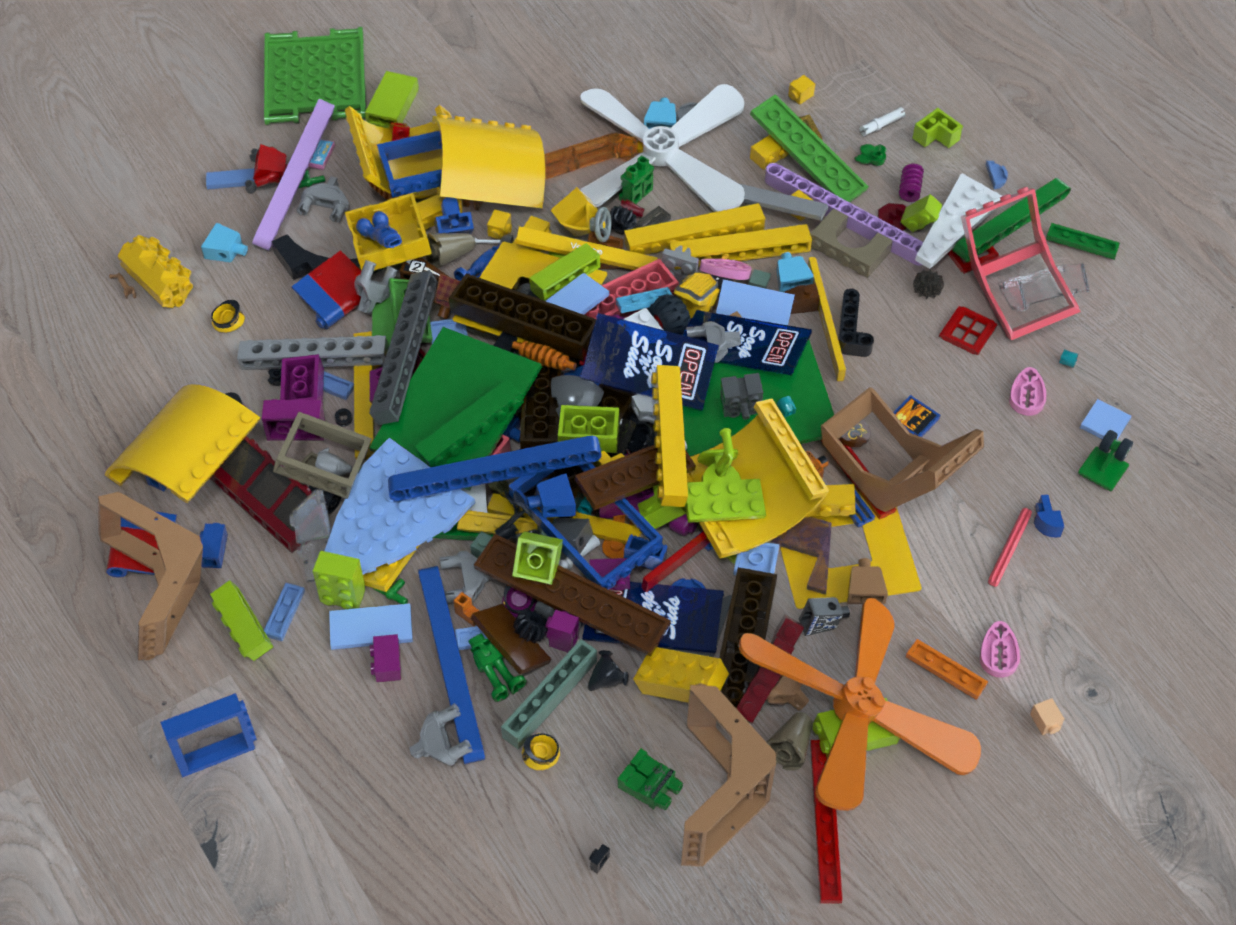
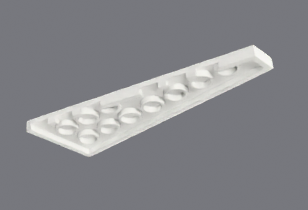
M961 174L942 207L938 220L934 222L919 249L915 261L929 269L932 268L954 248L959 240L965 237L961 216L966 215L965 212L970 209L976 208L978 210L983 208V204L993 201L995 203L1002 196L970 177ZM994 210L970 219L972 230Z

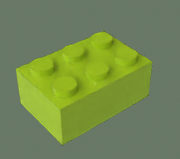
M561 405L558 442L585 436H596L599 439L601 452L617 453L619 408Z
M320 551L313 568L320 602L329 606H341L344 609L359 608L366 591L360 559Z

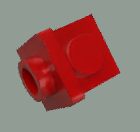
M390 122L389 129L392 131L391 141L409 137L410 126L407 123Z

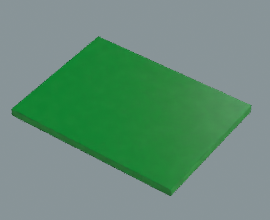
M443 327L410 380L399 421L383 424L370 444L369 449L376 452L390 438L424 462L416 451V445L507 378L521 392L524 399L540 372L542 365L541 363ZM513 410L504 420L497 422L488 432L481 434L472 444L466 445L457 455L446 460L443 465L490 456L517 410ZM467 487V488H464V489H467V490L470 491L472 487Z
M809 338L796 340L787 359L790 366L795 367H789L787 363L784 367L760 363L767 347L749 350L748 352L751 356L746 358H740L739 353L725 355L717 363L704 361L696 393L699 395L700 400L705 402H700L697 396H695L694 402L682 399L684 438L687 444L686 452L689 456L700 454L723 443L720 430L729 428L732 437L758 415V413L750 415V418L747 420L742 418V413L734 418L724 417L720 400L721 378L733 376L743 378L744 375L759 373L763 400L773 399L777 405L781 398L791 397L796 407V413L784 418L800 444L822 440L821 425L834 416V412Z

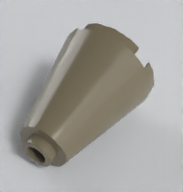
M429 233L427 238L432 254L429 255L431 259L428 261L436 268H440L472 251L476 245L475 238L469 233Z
M795 713L767 741L768 745L776 752V764L778 762L783 765L782 769L794 771L800 769L805 762L813 725L812 719L806 713Z

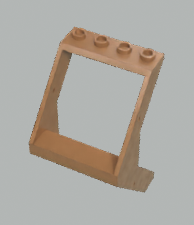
M871 387L821 425L823 445L872 504L884 512L936 489L984 448V432L979 429H975L944 445H939L910 433ZM871 412L878 417L913 459L910 464L889 481L864 471L839 441L841 436Z
M120 492L98 496V534L100 541L152 569L158 584L154 595L138 622V661L142 659L151 660L157 655L164 653L200 583L203 545L198 535ZM121 517L154 535L159 550L122 530Z
M696 684L690 685L687 728L727 772V781L684 823L681 865L703 867L769 803L776 767V752L716 686ZM716 722L732 737V745L716 728Z

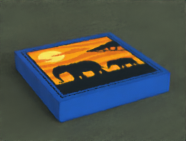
M912 395L893 412L910 433L919 437H923L941 416Z

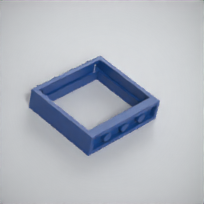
M440 131L377 144L380 162L392 198L440 187L442 169L394 180L388 164V160L442 149Z
M236 693L160 722L182 777L256 749L253 741H256L257 738L243 700H238ZM238 717L243 732L185 755L183 754L177 739Z

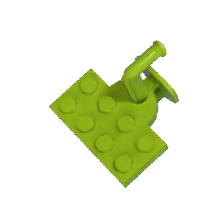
M724 428L720 430L724 449L707 450L700 453L697 458L698 462L708 466V468L705 470L701 482H687L688 498L685 507L688 523L760 519L766 517L760 479L741 480L736 469L730 466L732 461L737 458L738 450L733 449L731 430Z

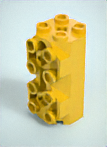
M137 235L133 238V242H126L118 254L121 267L162 307L173 308L175 306H182L193 288V284L189 279L191 271L181 265L179 259L175 257L168 258L170 250L159 244L160 241L154 237L147 238Z

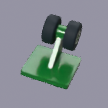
M1108 430L1099 447L1096 446L1078 471L1079 475L1109 491H1113L1128 469L1129 463L1125 462L1124 459L1133 446V441L1124 438L1122 442L1117 440L1118 434L1113 430Z

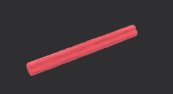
M1022 509L989 577V585L998 586L1031 517L1032 511L1030 509Z

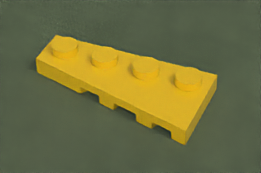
M415 551L390 565L385 563L376 567V571L363 574L365 586L387 592Z

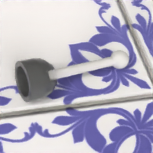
M504 235L500 240L475 238L476 244H501L502 242L513 243L514 241L513 235Z

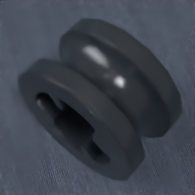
M345 408L336 411V424L341 427L350 425L352 422L351 412ZM344 415L347 416V419H346V420H345L344 418H343V420H340V417H341V416H343V417H344Z

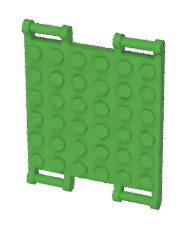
M363 27L342 30L332 28L330 29V36L300 38L298 37V31L279 34L265 33V125L292 121L299 123V113L313 112L319 99L335 105L332 113L333 120L346 118L345 111L338 112V110H345L349 106L353 109H360L356 111L361 114L362 118H366ZM288 113H293V115L270 116V115H273V114H288Z

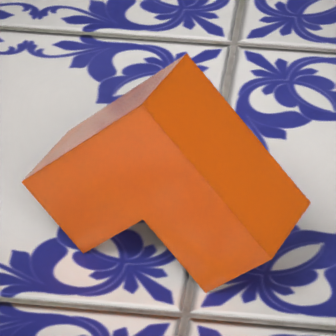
M461 592L453 600L455 613L472 626H475L476 624L470 618L473 613L480 610L472 605L470 597Z

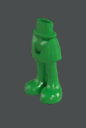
M482 633L468 641L472 647L471 653H473V658L479 672H484L492 684L493 691L491 692V697L495 702L507 699L509 691L514 695L526 685L527 680L524 676L518 675L514 677L509 672L503 661L504 656L489 639H485ZM494 667L498 670V672L506 682L507 687L503 685L498 679L493 669Z

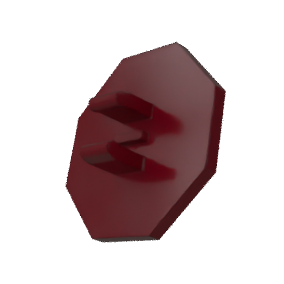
M888 203L878 209L879 219L902 231L907 229L901 223L906 209L904 204Z

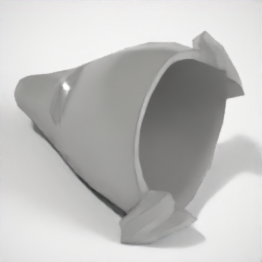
M329 447L318 452L315 463L316 468L341 477L352 471L350 464L337 455L328 452L330 450Z

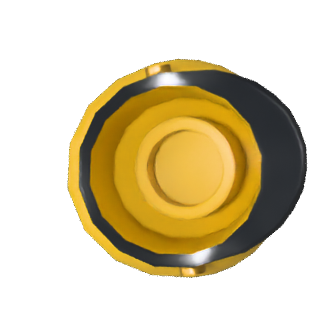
M227 300L218 305L211 314L212 326L218 332L224 333L238 329L245 320L243 312L240 311L239 303L236 300Z
M537 733L525 740L522 748V759L528 767L534 770H546L557 763L560 757V747L553 736L546 733Z

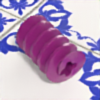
M915 163L908 164L902 169L899 196L904 201L915 202L921 196L924 168L921 165Z

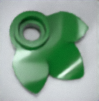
M864 144L860 146L862 154L854 158V160L866 164L871 162L874 166H880L885 163V153L887 150L881 144L877 146Z

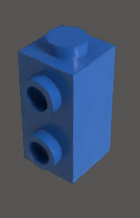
M205 524L204 531L200 532V539L203 545L202 568H222L228 537L225 524Z

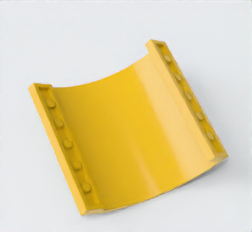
M440 104L435 108L437 116L438 113L447 114L448 118H452L451 114ZM349 106L345 109L346 120L349 123V131L353 136V143L357 149L356 154L359 157V164L364 173L363 177L367 182H371L383 191L390 193L380 162L377 144L390 142L392 140V131L389 128L378 127L364 121L361 114ZM431 121L427 124L410 128L409 137L440 131L438 125L433 124ZM442 149L388 160L393 179L442 169ZM437 188L413 194L415 199L430 198L437 194Z
M438 113V116L432 117V123L439 126L442 143L441 185L437 187V194L439 196L543 208L545 188L544 148L539 133L531 129L530 125L521 124V127H515L514 123L509 122L500 125L498 121L488 120V123L481 122L482 119L471 118L470 121L465 120L463 116L448 118L447 114Z
M196 384L183 386L108 467L105 476L121 486L134 471L139 472L159 482L171 490V493L188 504L260 421V417L238 401L213 388Z
M773 399L756 402L754 409L758 415L747 426L731 437L733 449L738 450V456L732 461L730 466L736 469L741 480L760 479L766 517L760 519L699 522L720 559L756 548L783 534L809 515L829 492V489ZM721 443L709 450L724 449V445ZM700 454L691 456L696 468L694 471L687 473V482H701L702 476L708 466L698 462L697 458Z

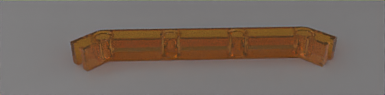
M614 132L544 154L545 179L615 157L629 161L634 158L633 152L635 154L638 152V138ZM462 199L463 206L469 207L470 200ZM473 200L474 209L479 211L484 201Z

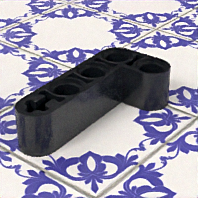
M847 289L844 291L838 336L840 349L844 355L867 357L872 353L874 337L869 333L856 332L860 294L856 289Z

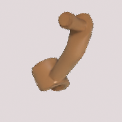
M121 273L109 275L110 279L118 278L124 288L126 299H128L127 296L129 294H133V298H136L135 289L132 286H128Z

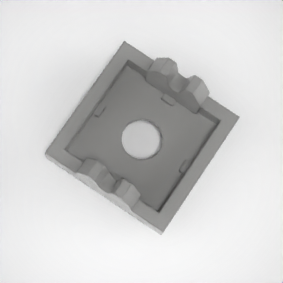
M681 245L675 251L665 248L662 253V262L678 282H682L692 273H698L699 259L691 256L690 248L682 252L683 246ZM678 266L681 267V269L675 270L674 267Z

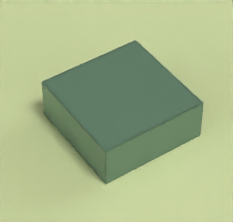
M754 269L749 285L767 288L771 274Z

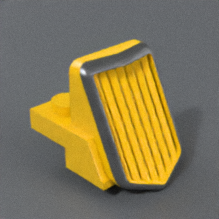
M692 273L675 288L673 293L685 303L690 318L704 323L705 316L707 317L711 306H714L721 290L718 289V283L710 274Z

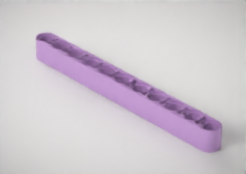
M321 99L318 100L259 225L252 244L268 251L272 246L271 241L275 239L332 116L335 105Z
M770 163L767 165L765 173L767 185L786 195H792L797 190H801L814 201L828 204V209L824 216H827L834 208L848 216L846 228L870 241L877 233H880L893 240L892 253L915 265H922L915 261L916 255L923 244L922 241L779 164Z

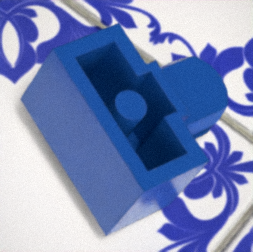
M446 197L441 204L443 216L436 217L434 221L436 233L472 234L474 226L471 212L460 213L457 199Z

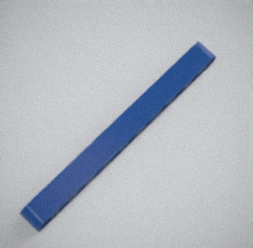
M585 436L392 475L388 478L389 498L393 501H402L596 462L601 458L599 439L596 436Z
M438 566L418 570L449 703L450 706L455 703L461 713L459 717L453 719L458 741L461 743L464 740H468L471 744L470 748H472L471 753L462 756L464 764L485 760Z

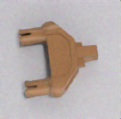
M781 675L766 699L771 704L784 705L788 702L799 711L809 702V699L800 689L802 683Z

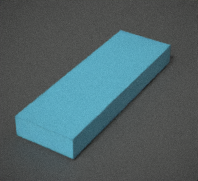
M668 287L616 298V305L621 313L649 308L659 296L672 295Z

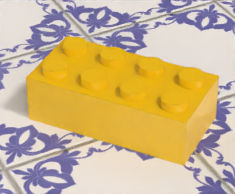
M657 647L651 657L645 656L633 680L642 694L689 703L690 685L705 684L706 686H716L721 691L729 672L720 658Z

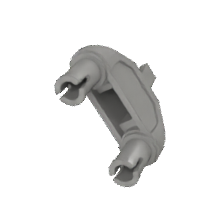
M330 177L327 184L319 183L306 188L301 194V202L297 212L300 215L303 213L305 216L311 205L332 208L333 211L330 219L333 222L335 220L340 222L343 213L349 208V202L338 187V178Z
M365 260L361 274L356 277L354 285L357 294L361 296L358 309L371 314L376 302L381 303L390 297L388 280L389 278H395L398 270L387 266L383 280L380 282L371 280V276L376 263Z
M713 321L705 322L702 326L686 327L688 339L704 336L707 338L708 349L705 361H708V363L719 362L728 353L727 348L741 345L739 331L725 332L724 327Z
M460 551L457 555L440 557L441 570L459 567L462 569L464 581L463 589L445 591L447 604L454 602L453 600L461 592L470 597L472 602H474L484 589L485 583L494 579L474 569V563L478 558L467 551Z
M455 703L440 712L433 711L428 714L420 732L421 739L409 748L412 756L416 759L423 756H431L451 766L455 764L458 758L472 752L471 744L468 740H464L453 747L450 746L444 726L446 722L461 715Z

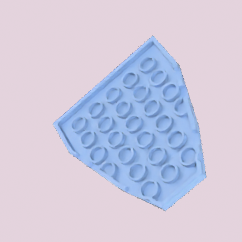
M388 438L362 465L348 499L345 498L336 516L325 552L360 559L362 574L376 571L378 566L385 563L390 565L417 550L416 547L425 541L429 543L433 540L432 537L442 531L443 533L448 532L476 503L475 499L462 489L402 501L391 500L388 490V478L390 476L431 467Z

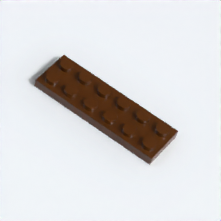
M654 445L575 475L574 480L594 510L660 484L656 480L659 464L655 463L658 448H655ZM685 450L686 470L689 473L695 470L696 465Z

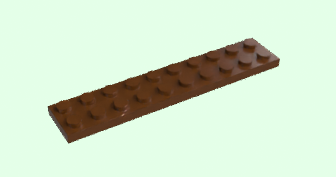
M496 534L493 535L474 563V569L558 611H565L570 615L579 617L580 622L650 657L671 625V620L559 565L552 585L512 576L517 544Z

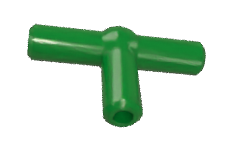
M307 169L303 176L304 180L301 181L298 189L325 182V176L321 175L310 178Z
M399 578L387 592L373 588V590L385 595L387 599H392L400 604L408 603L406 597L397 593L405 584L402 578Z

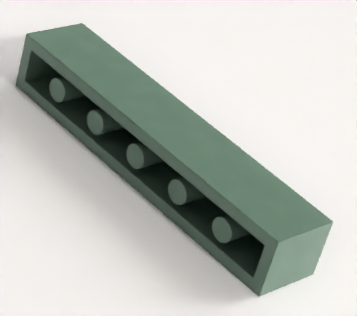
M580 639L501 726L502 738L519 749L525 740L535 732L597 663V650Z

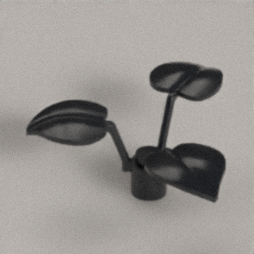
M504 490L501 496L507 498L513 505L514 514L507 522L494 531L496 535L507 540L510 538L515 540L522 533H515L518 529L514 522L520 517L524 518L525 512H527L531 519L534 517L530 508L516 490L513 492V498L509 495V492ZM536 529L530 530V531H526V532H530V533L542 535L541 532H540L539 530H536Z

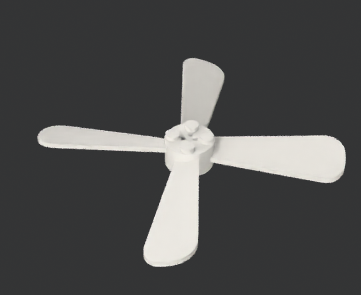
M721 84L714 88L671 128L658 126L648 129L607 91L590 89L581 93L580 99L585 106L643 143L642 153L580 189L596 207L602 205L622 188L621 175L626 172L628 166L634 165L640 156L649 159V164L652 166H668L714 212L738 208L742 204L745 192L740 184L679 149L680 146L742 113L744 99L735 88L727 84Z

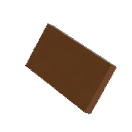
M503 604L472 614L470 619L519 675L550 663L551 658L537 642L535 644L530 640L526 642L524 638H519L520 635L514 632L515 628L513 625L516 618Z

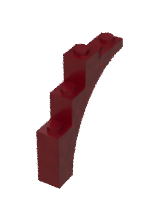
M784 614L774 631L771 644L791 655L795 649V643L804 630L803 625ZM759 665L736 707L746 720L753 723L781 674Z

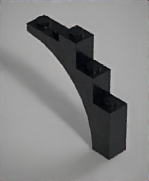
M288 234L271 241L274 254L293 280L312 272L329 259L328 257L316 255L305 250L295 243ZM358 258L350 259L361 270ZM387 267L381 268V269H378V270H374L373 273H372V275L375 274V273H377V272H379V271H383V270L386 269Z

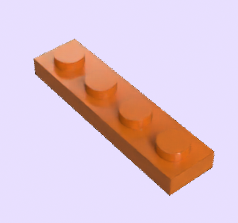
M919 639L914 642L906 654V658L976 700L988 684V681Z

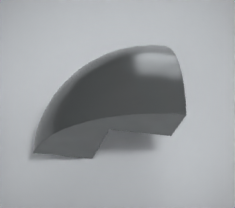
M557 376L552 378L551 393L559 406L556 409L559 418L561 405L596 407L604 394V391L597 384L579 376Z

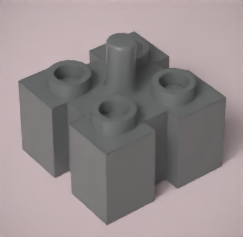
M759 373L746 374L743 378H736V376L721 378L720 400L724 417L734 418L742 413V418L747 420L750 418V415L757 414L754 405L756 402L763 400V389Z

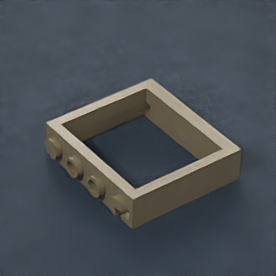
M298 412L276 459L273 472L348 499L372 438ZM298 429L359 450L360 453L349 478L347 479L286 457Z

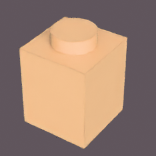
M1053 698L1035 704L1030 713L1042 735L1058 732L1064 722V717Z

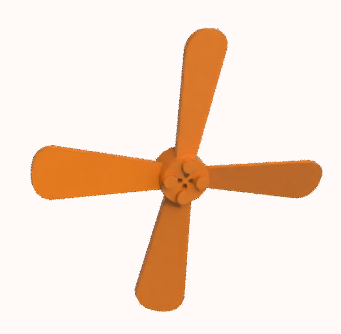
M874 598L867 599L862 606L855 677L848 680L844 685L757 635L743 634L738 645L742 655L749 661L834 697L833 707L842 722L816 786V796L824 805L844 811L855 809L864 798L868 725L872 721L959 775L971 773L976 768L981 756L980 742L971 732L884 699L875 682L894 631V619L890 611Z

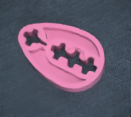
M702 259L699 268L702 272L735 280L749 279L752 269L746 263L729 259Z
M1027 367L1016 377L1011 388L1009 403L1017 413L1032 416L1043 410L1046 402V388L1038 371L1035 368ZM1027 390H1030L1029 408L1025 405Z
M1003 621L995 622L988 629L980 649L979 658L982 668L988 674L999 678L1012 675L1017 670L1020 662V649L1017 639L1008 624ZM997 629H1001V632H1003V634L1001 635V638H1000L999 631H997ZM997 646H1000L1003 650L1001 654V658L1003 659L1001 663V667L1003 668L1002 670H999L997 666Z

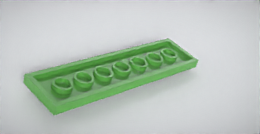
M776 94L751 110L750 115L825 190L848 202H852L867 191L869 186Z

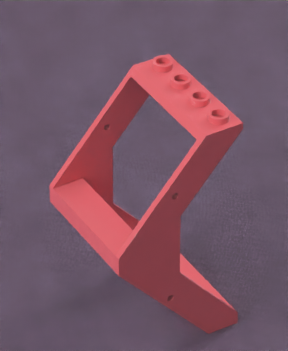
M1028 186L1017 190L1018 193L1014 195L1007 194L1000 197V200L995 203L993 201L983 204V208L978 210L976 208L970 209L965 212L966 215L961 216L974 275L1010 340L1081 312L1054 263L1042 231L1035 189L1028 188ZM1027 196L1035 242L980 264L970 219ZM1041 254L1069 306L1011 329L989 288L985 276Z

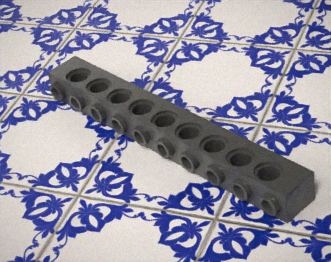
M430 270L414 273L410 276L369 412L378 425L399 421L438 285V281Z

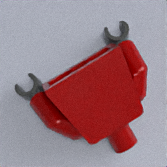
M260 144L258 150L253 148L249 157L252 162H255L253 174L255 181L247 180L245 182L247 193H254L256 186L261 187L270 183H279L288 166L286 164L287 155L273 146L268 147Z

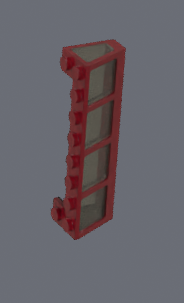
M246 436L209 479L286 549L293 553L327 525V514L324 509L325 503L320 497H315L306 485H301L297 480L273 472L275 461L270 453L266 450L263 451L254 439H249Z

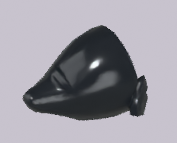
M638 422L625 432L622 440L631 451L637 452L654 445L656 435L653 428L647 423Z
M598 651L601 657L591 674L588 690L594 691L600 688H608L619 683H623L626 686L629 673H623L610 657L613 654L611 651Z

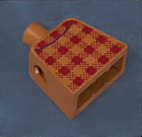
M443 274L439 276L434 304L441 306L437 316L447 320L450 314L449 297L460 281Z

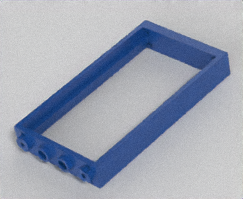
M592 463L578 465L583 472L595 468ZM554 470L519 477L509 485V495L513 498V492L516 490L527 504V497L523 493ZM625 498L616 501L614 504L650 541L602 578L550 521L542 516V513L537 508H531L530 510L534 517L532 520L548 537L563 540L561 551L588 580L608 590L613 588L616 581L620 578H626L633 568L643 565L651 554L655 555L662 549L663 537Z

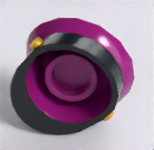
M508 585L505 586L502 604L514 617H517L521 611H526L527 609H530L532 612L534 611L537 603L536 599Z

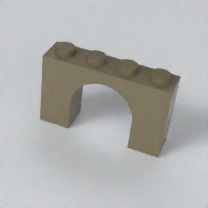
M833 208L810 233L812 237L811 247L868 278L891 252L893 240L877 233L864 247L849 248L842 245L837 238L846 229L848 216Z

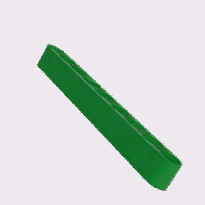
M1057 177L1036 190L1039 215L1065 199L1070 193L1071 187ZM1027 197L972 232L977 256L1031 221ZM964 237L955 244L953 251L964 261L969 262L970 257Z

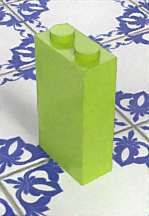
M386 71L365 111L366 122L383 128H389L390 122L403 123L419 90L418 78Z
M835 710L817 713L813 722L814 733L818 734L821 750L826 754L827 758L842 722ZM872 721L868 725L867 751L895 745L900 738Z

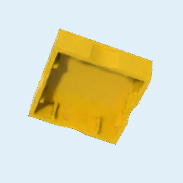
M413 193L345 212L361 271L365 260L376 263L374 270H378L432 254ZM376 212H384L389 219L388 225L398 232L402 243L393 248H386L377 241L362 236L356 229L358 220L366 218L372 223V217Z

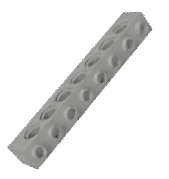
M380 335L240 341L237 360L242 370L282 368L283 358L319 354L324 367L383 365L389 345L386 336Z

